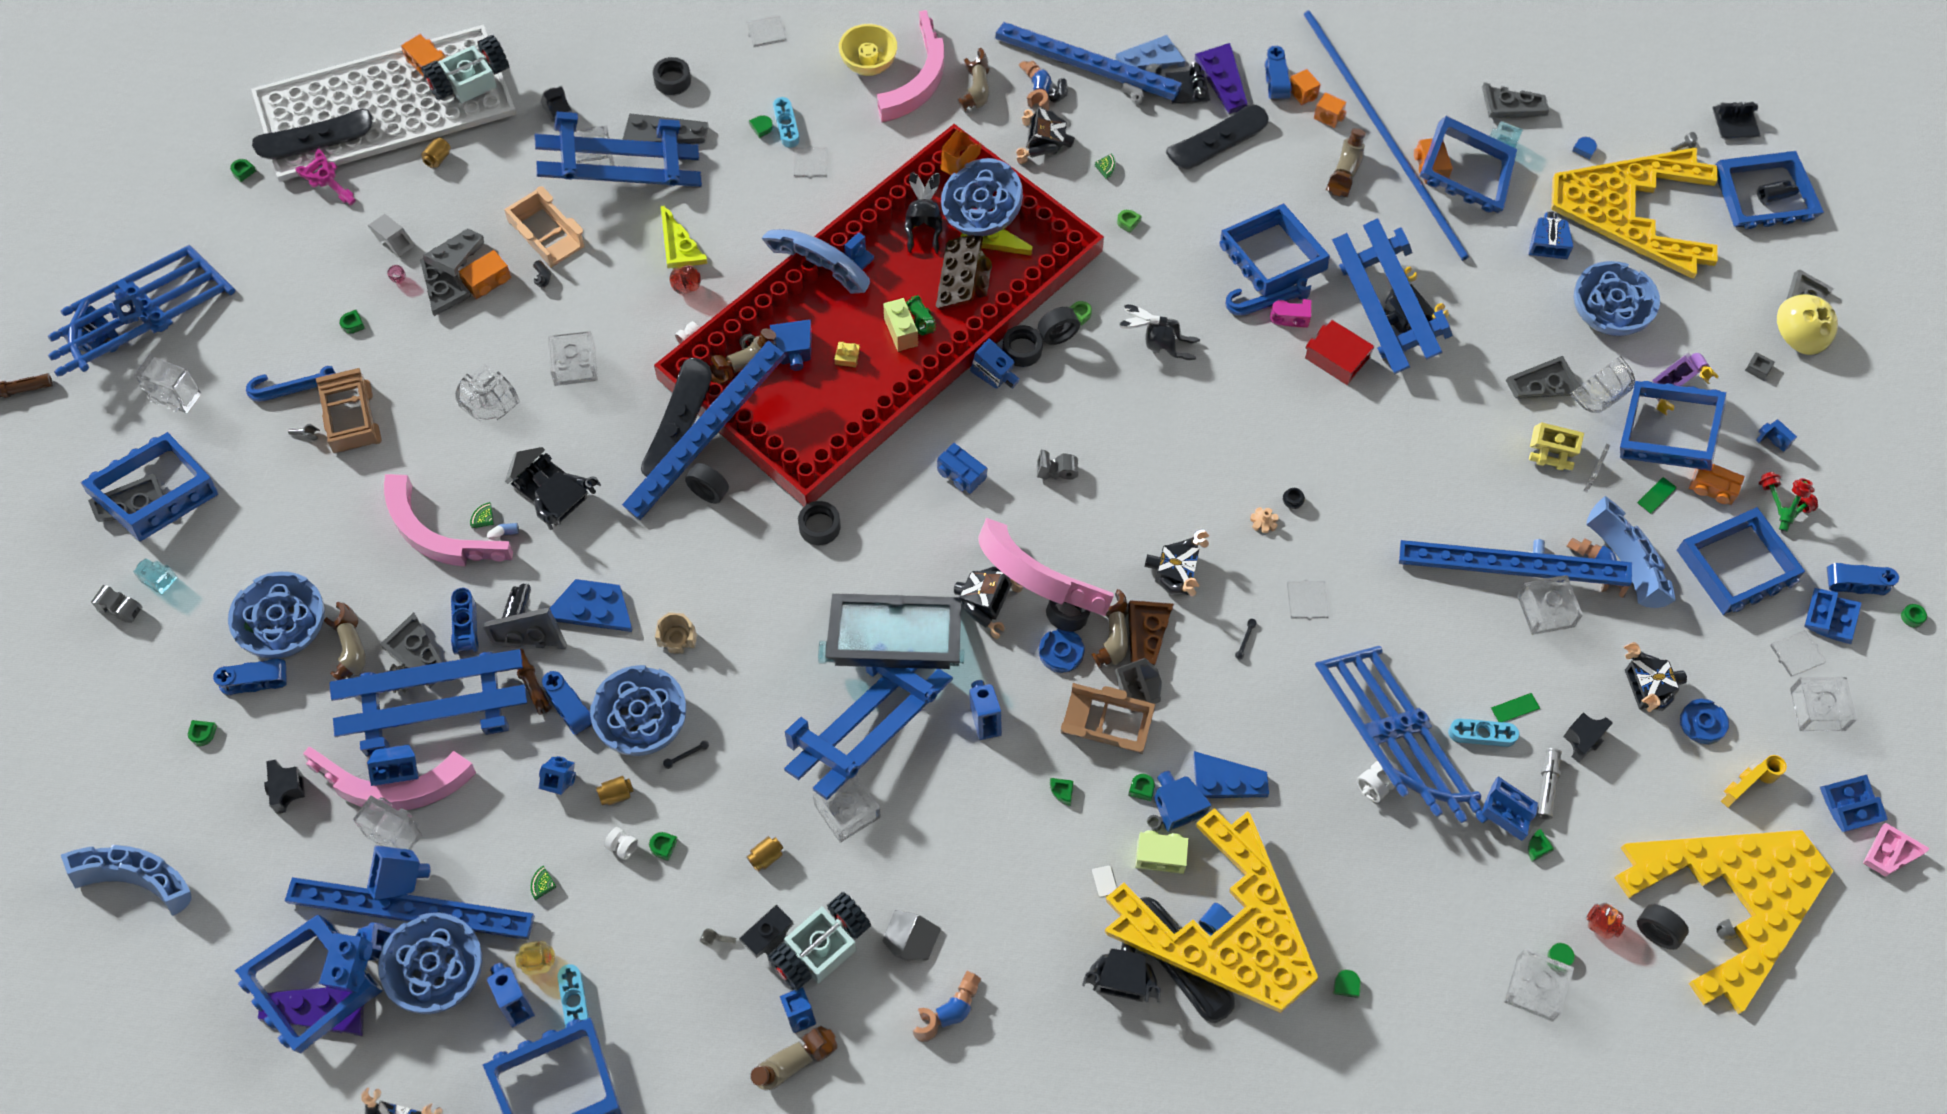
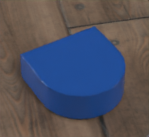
M1581 137L1574 145L1572 151L1587 159H1591L1597 148V143L1590 137Z

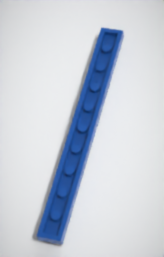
M1003 22L995 33V39L1121 83H1128L1173 101L1181 90L1182 83L1142 70L1010 23Z
M767 341L622 504L623 507L641 520L786 357L785 353L770 341Z
M1407 540L1400 541L1399 564L1629 587L1632 583V562Z
M295 877L291 879L284 900L287 904L405 922H410L423 914L444 913L461 919L473 932L529 940L535 915L529 912L408 894L374 900L367 888Z

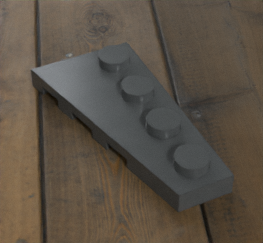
M629 113L622 139L662 142V138H657L656 131L659 119L680 120V130L677 137L679 144L705 143L709 126L708 122Z

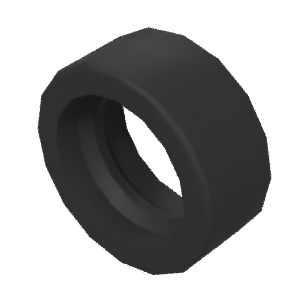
M678 57L663 58L653 67L652 74L655 87L661 93L666 95L681 94L691 85L690 68L683 59ZM670 71H678L683 74L681 78L675 81L661 79L663 74Z
M1070 307L1053 309L1046 313L1038 322V330L1045 343L1050 345L1066 342L1080 329V322Z
M1014 326L1004 335L1002 350L1014 361L1015 366H1031L1038 362L1042 355L1043 339L1037 329L1031 326ZM1016 339H1028L1035 344V349L1029 353H1017L1011 349L1010 344Z
M695 464L685 477V482L690 490L709 503H719L729 490L726 479L718 471L706 464Z
M814 501L805 505L799 512V533L808 543L818 546L826 545L834 541L839 535L841 529L839 512L829 502ZM824 514L832 519L833 524L824 532H813L806 527V521L813 515Z
M1049 600L1046 616L1053 626L1063 631L1074 632L1081 630L1086 625L1091 611L1075 606L1081 615L1069 616L1063 614L1057 608L1056 604L1059 603Z
M1649 904L1637 919V927L1647 939L1662 948L1669 950L1678 949L1689 934V927L1678 914L1662 905Z

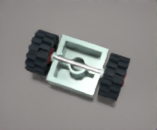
M494 35L477 41L479 51L473 45L445 59L435 60L421 67L426 83L438 101L454 93L462 104L497 87L494 75L509 69V62L506 59L507 56L504 54L503 48H501L499 41H497Z
M841 892L827 904L830 914L823 906L820 907L784 938L785 943H782L767 956L776 972L780 974L781 978L793 990L798 991L812 977L819 984L856 951L855 941L852 938L856 940L871 927L870 920L866 917L867 915L845 892Z

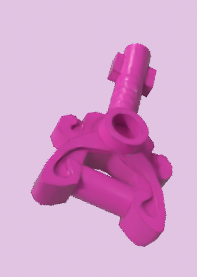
M320 149L315 153L316 159L308 166L295 168L297 174L309 180V184L313 188H316L318 185L321 187L329 185L339 195L338 198L344 204L346 202L349 205L355 203L356 199L353 198V193L349 189L345 190L334 180L336 177L335 171L337 170L336 164L334 162L328 163ZM321 165L323 166L322 168L318 169L316 173L313 174V172L317 168H319Z

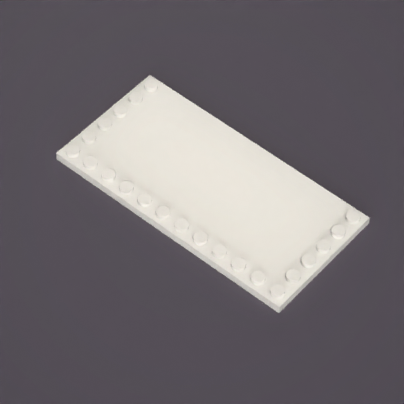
M484 25L430 40L438 51L441 50L447 58L473 45L479 51L477 41L488 37ZM402 48L251 89L264 133L293 129L332 119L358 109H368L372 115V126L366 135L356 140L319 148L324 153L328 163L334 162L336 166L517 115L502 72L494 75L496 88L462 104L454 93L438 101L429 89L426 79L405 59ZM318 149L282 159H272L279 182L300 177L295 168L308 166L316 159L315 153ZM321 165L314 172H317L318 169L322 168L323 166Z

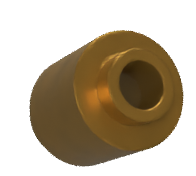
M443 138L434 139L421 153L423 163L428 167L437 168L449 155L450 144Z
M623 775L601 783L602 786L596 787L602 806L606 804L610 806L631 798L630 793L634 792L630 778L625 779Z
M767 836L750 850V854L746 858L754 869L759 872L761 869L765 870L783 856L781 850L784 847L776 837L771 839Z

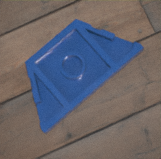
M575 579L550 607L556 622L632 632L633 630L621 586L617 584Z

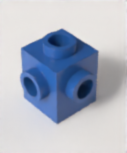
M128 292L114 295L115 300H112V305L108 306L113 319L117 318L119 322L124 321L125 324L139 321L138 316L143 315L141 310H144L140 297L136 298L135 294L128 295ZM123 304L129 305L130 309L128 312L122 311L121 306Z
M560 756L551 757L540 768L538 789L562 795L575 782V762L568 761Z
M369 923L368 926L358 929L356 936L373 942L372 955L368 961L379 960L384 944L396 929L384 926L381 923ZM393 948L389 951L390 954H393Z

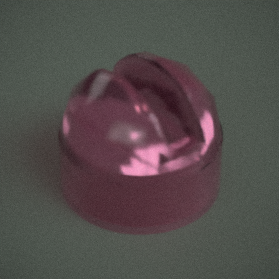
M393 265L387 271V275L392 282L401 283L405 280L406 273L400 265Z

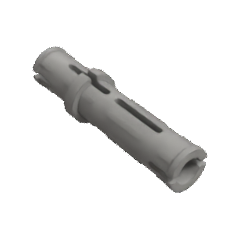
M1548 748L1546 750L1545 766L1541 769L1543 780L1537 816L1546 820L1553 818L1557 780L1561 776L1559 765L1562 751L1556 748ZM1548 788H1549L1548 802H1546V800H1547Z

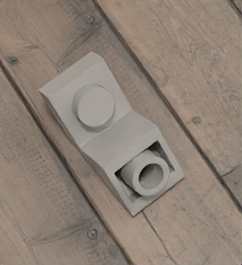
M386 214L367 225L380 243L382 241L387 243L396 257L401 256L415 246V243L404 228Z

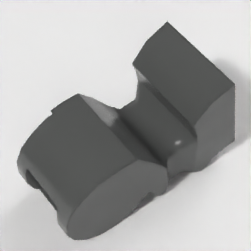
M1041 449L1037 459V477L1044 480L1048 478L1056 480L1059 477L1067 480L1075 479L1078 477V458L1075 455L1063 453L1054 460H1050V453Z
M102 585L91 601L98 612L106 613L109 610L116 618L128 623H132L143 608L136 600L123 595L121 592H115L111 587Z

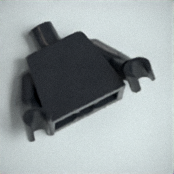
M539 471L532 478L539 486L535 491L534 500L536 515L547 524L549 530H553L552 524L555 526L561 525V522L587 499L588 491L586 489L591 494H595L594 486H601V483L594 476L585 478L569 473L562 474L558 471L549 478L544 472Z
M1123 942L1121 950L1111 948L1109 954L1101 955L1090 967L1089 972L1085 974L1082 983L1083 987L1086 983L1092 984L1094 986L1093 991L1139 1002H1143L1144 996L1145 1002H1148L1150 997H1154L1157 999V1003L1160 1002L1161 989L1158 987L1151 965L1146 962L1145 955L1135 953L1136 948Z

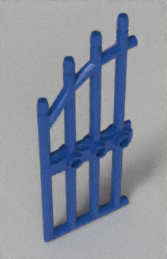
M187 245L70 304V306L64 307L60 311L63 316H68L74 311L75 314L70 324L50 333L48 339L52 342L68 335V344L48 354V357L53 361L71 352L74 360L57 368L54 373L57 377H60L78 367L82 372H86L89 369L88 362L149 330L154 334L162 332L173 324L172 318L224 291L229 295H233L236 290L191 245ZM187 255L194 260L140 288L134 283ZM199 267L206 272L153 300L146 295ZM211 279L218 284L165 313L159 308V306ZM128 292V295L135 294L136 298L140 297L144 310H141L143 315L138 316V318L143 322L142 325L84 355L81 354L80 347L125 324L124 321L119 322L116 318L78 338V329L109 314L108 306L112 305L109 303L85 315L90 304L112 293L117 295ZM123 304V305L121 306V307H123V306L126 305V306L130 309V307H129L128 304Z
M1374 646L1315 663L1316 668L1402 797L1409 795L1407 787L1422 796L1436 817L1443 814L1439 804H1436V800L1446 802L1451 811L1455 813L1457 820L1461 823L1466 822L1468 819L1458 803L1466 802L1482 824L1488 821V818L1481 814L1482 808L1477 802L1481 800L1480 792H1471L1429 730L1433 726L1429 722L1430 718L1427 713L1420 708L1415 709L1380 658L1379 655L1383 652L1381 646ZM1370 658L1405 712L1398 714L1362 659ZM1347 663H1354L1389 717L1383 719L1380 717L1346 666ZM1336 667L1372 722L1366 724L1363 722L1329 668ZM1418 732L1421 734L1460 793L1450 792L1412 734ZM1403 737L1437 790L1425 785L1395 739ZM1387 743L1407 775L1392 766L1379 744Z

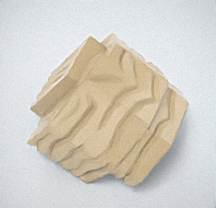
M668 612L658 620L655 634L658 647H667L669 653L684 654L685 648H695L696 629L685 614Z

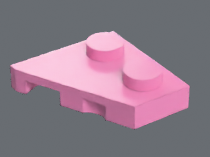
M1885 823L1875 838L1863 864L1886 877L1928 852L1929 848Z

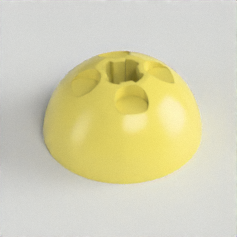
M861 24L850 28L842 35L839 41V52L844 64L851 71L863 76H873L884 72L893 63L897 53V41L895 36L882 26Z
M1804 294L1791 297L1781 304L1777 313V324L1783 339L1789 346L1806 355L1821 353L1833 342L1837 334V315L1833 307L1818 296Z

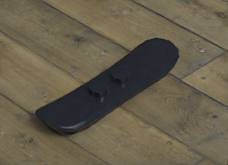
M1259 105L1246 106L1218 124L1169 146L1166 149V155L1177 167L1182 169L1196 167L1258 134L1268 124L1269 117L1265 109Z
M358 109L321 122L260 134L253 138L252 147L257 155L271 160L282 159L311 150L356 140L370 131L372 115L368 109Z
M689 358L681 366L665 414L642 461L641 471L646 477L696 421L712 380L709 365L699 358Z
M1151 897L1140 898L1174 935L1181 930L1157 900ZM1156 958L1176 982L1199 1015L1206 1021L1217 1023L1227 1018L1235 1007V998L1232 991Z

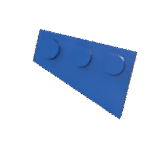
M1194 751L1195 784L1207 799L1262 798L1269 796L1267 771Z

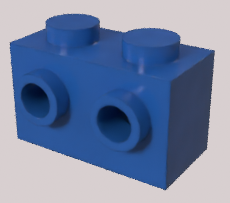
M334 933L319 984L334 990L359 993L360 986L365 979L364 972L367 962L372 955L373 942L359 936Z

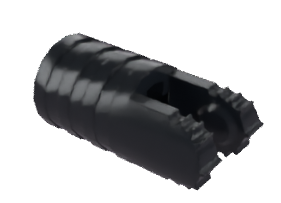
M1784 180L1759 186L1757 196L1761 203H1767L1795 196L1800 191L1799 187L1792 185L1790 180Z
M523 583L519 587L514 586L512 588L502 618L525 613L531 593L529 583Z

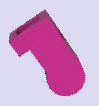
M1303 299L1302 304L1278 300L1272 306L1270 320L1277 325L1308 328L1311 319V300Z

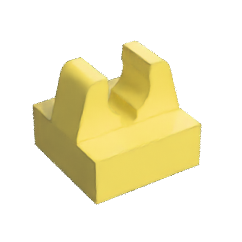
M838 342L835 364L856 367L860 345Z

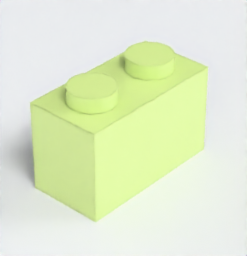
M904 298L884 303V319L897 351L918 346V331Z
M1155 831L1140 832L1135 868L1184 874L1187 864L1188 838H1184L1180 834H1169L1167 836L1159 835Z

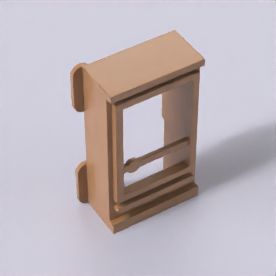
M360 368L316 378L323 411L324 429L327 433V441L332 452L339 453L381 443L380 428L377 423L373 422L369 402L373 398L371 383L369 380L364 379ZM358 388L359 396H352L351 398L332 403L328 402L327 395ZM360 400L365 426L334 433L330 407Z
M1073 683L1065 718L1061 725V733L1071 734L1143 754L1155 704L1127 697V693L1120 689L1104 686L1102 690ZM1092 700L1105 703L1100 724L1096 731L1085 729ZM1108 704L1144 713L1137 741L1103 733L1102 726Z

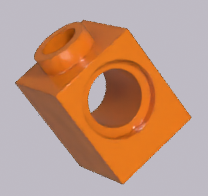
M1308 69L1291 76V94L1301 105L1318 98L1321 84Z
M1325 92L1316 106L1313 119L1335 128L1338 122H1342L1346 116V101Z

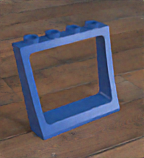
M1445 116L1437 124L1419 176L1426 179L1427 184L1432 187L1441 186L1445 188V192L1449 195L1455 196L1458 194L1464 197L1463 201L1466 203L1481 205V209L1485 212L1494 211L1500 213L1504 209L1517 149L1453 118ZM1445 134L1502 162L1495 200L1433 171L1432 167Z
M1797 151L1723 159L1715 164L1717 165V182L1734 227L1744 226L1745 229H1752L1757 227V224H1764V227H1770L1780 221L1787 225L1796 222V219H1802V222H1809L1824 213ZM1786 168L1796 186L1799 187L1800 194L1808 208L1745 216L1743 215L1731 174Z
M169 432L159 437L151 438L146 445L139 449H132L127 456L120 460L111 461L109 466L99 472H92L87 479L81 481L85 492L139 542L219 495L211 477ZM167 451H172L195 476L133 514L125 512L101 491Z
M316 915L235 970L241 978V981L238 982L241 989L248 994L251 992L254 996V999L251 1000L254 1007L261 1012L264 1010L267 1014V1017L264 1019L267 1025L273 1030L278 1029L281 1035L278 1037L280 1043L288 1049L291 1047L293 1051L300 1054L350 1014L383 991L366 968L364 972L365 979L360 986L359 993L352 992L301 1036H298L257 980L256 973L315 936L320 939L329 951L333 934L340 933L330 920L320 915Z
M591 1017L583 1021L574 1019L567 1023V1028L558 1032L556 1030L546 1031L542 1035V1039L533 1043L530 1040L523 1041L517 1046L518 1049L510 1053L506 1051L498 1052L493 1056V1060L482 1064L503 1114H513L499 1081V1075L502 1072L585 1036L589 1038L606 1096L603 1100L572 1114H623Z

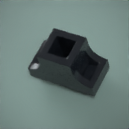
M562 86L544 91L540 102L548 113L551 122L555 120L557 112H571Z
M1583 712L1563 736L1573 747V755L1571 757L1579 763L1591 749L1596 751L1605 741L1601 737L1607 732L1613 722L1607 717L1595 720Z
M276 759L266 761L268 781L264 783L266 795L269 796V806L276 814L285 813L290 802L305 797L303 774L297 766L283 768Z
M776 904L747 930L739 940L756 958L764 953L768 956L784 941L786 933L794 925V922Z

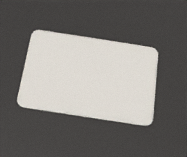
M1110 865L1092 869L1100 897L1109 895L1117 888Z

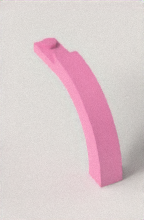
M927 10L919 11V26L928 55L926 63L920 73L906 85L896 90L877 94V105L881 122L900 118L919 108L933 95L941 81L944 69L943 38H937L936 32L932 31L934 29L933 19L928 17Z
M385 474L384 495L389 513L400 534L418 552L441 563L465 567L467 559L474 561L492 559L498 562L512 560L513 550L509 541L452 539L438 535L426 528L413 514L411 505L413 486L408 475Z
M986 518L979 534V544L987 558L1001 572L1028 590L1061 605L1063 602H1067L1094 613L1106 615L1114 598V593L1073 579L1044 566L1027 555L1015 544L1008 533L1007 525Z
M310 746L303 753L308 761L306 765L315 773L321 771L325 774V779L333 785L338 796L360 807L379 811H404L435 803L457 791L476 774L473 764L453 751L441 764L419 776V779L371 786L370 781L351 775Z

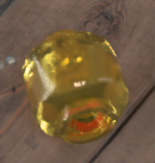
M545 941L524 943L520 947L519 953L515 956V963L517 968H521L526 976L547 973L551 966L555 964V952L553 947L549 946Z

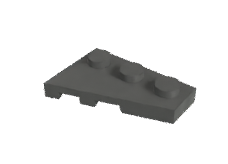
M1483 83L1482 90L1489 118L1547 116L1549 113L1546 95L1523 90L1514 92L1510 91L1509 87L1501 86V88L1491 87L1490 83Z
M471 229L463 230L458 235L424 254V262L456 276L459 273L458 268L460 266L464 267L467 263V258L474 255L484 243V237L482 234Z
M424 258L420 259L433 316L471 297L470 292L457 275L453 276L425 263Z
M1799 269L1794 272L1787 299L1806 294L1818 296L1825 300L1834 288Z
M1563 356L1509 376L1505 380L1515 399L1573 396L1583 393L1581 386Z
M155 474L104 493L128 514L135 513L164 495ZM93 498L88 500L94 517L98 522L116 520Z
M550 608L486 621L483 626L489 640L495 646L521 647L522 644L535 645L536 648L557 646V649H566L567 646Z
M414 612L380 643L381 647L405 668L442 663ZM428 684L427 686L431 688L434 684Z

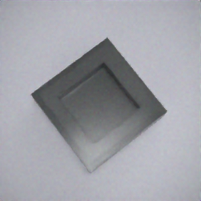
M1755 352L1745 371L1765 380L1775 361Z

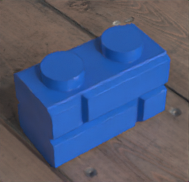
M952 443L937 459L939 474L944 478L949 477L961 491L965 490L971 494L987 478L988 468L956 443Z

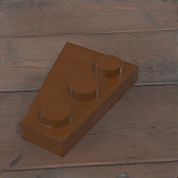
M1129 601L1128 621L1131 663L1146 658L1155 666L1170 613L1174 606L1173 603Z

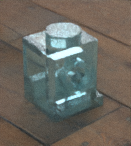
M1500 121L1498 128H1493L1490 136L1516 148L1523 129Z
M147 558L140 561L133 571L143 584L160 594H163L177 578L168 565L164 566L157 560L152 562Z

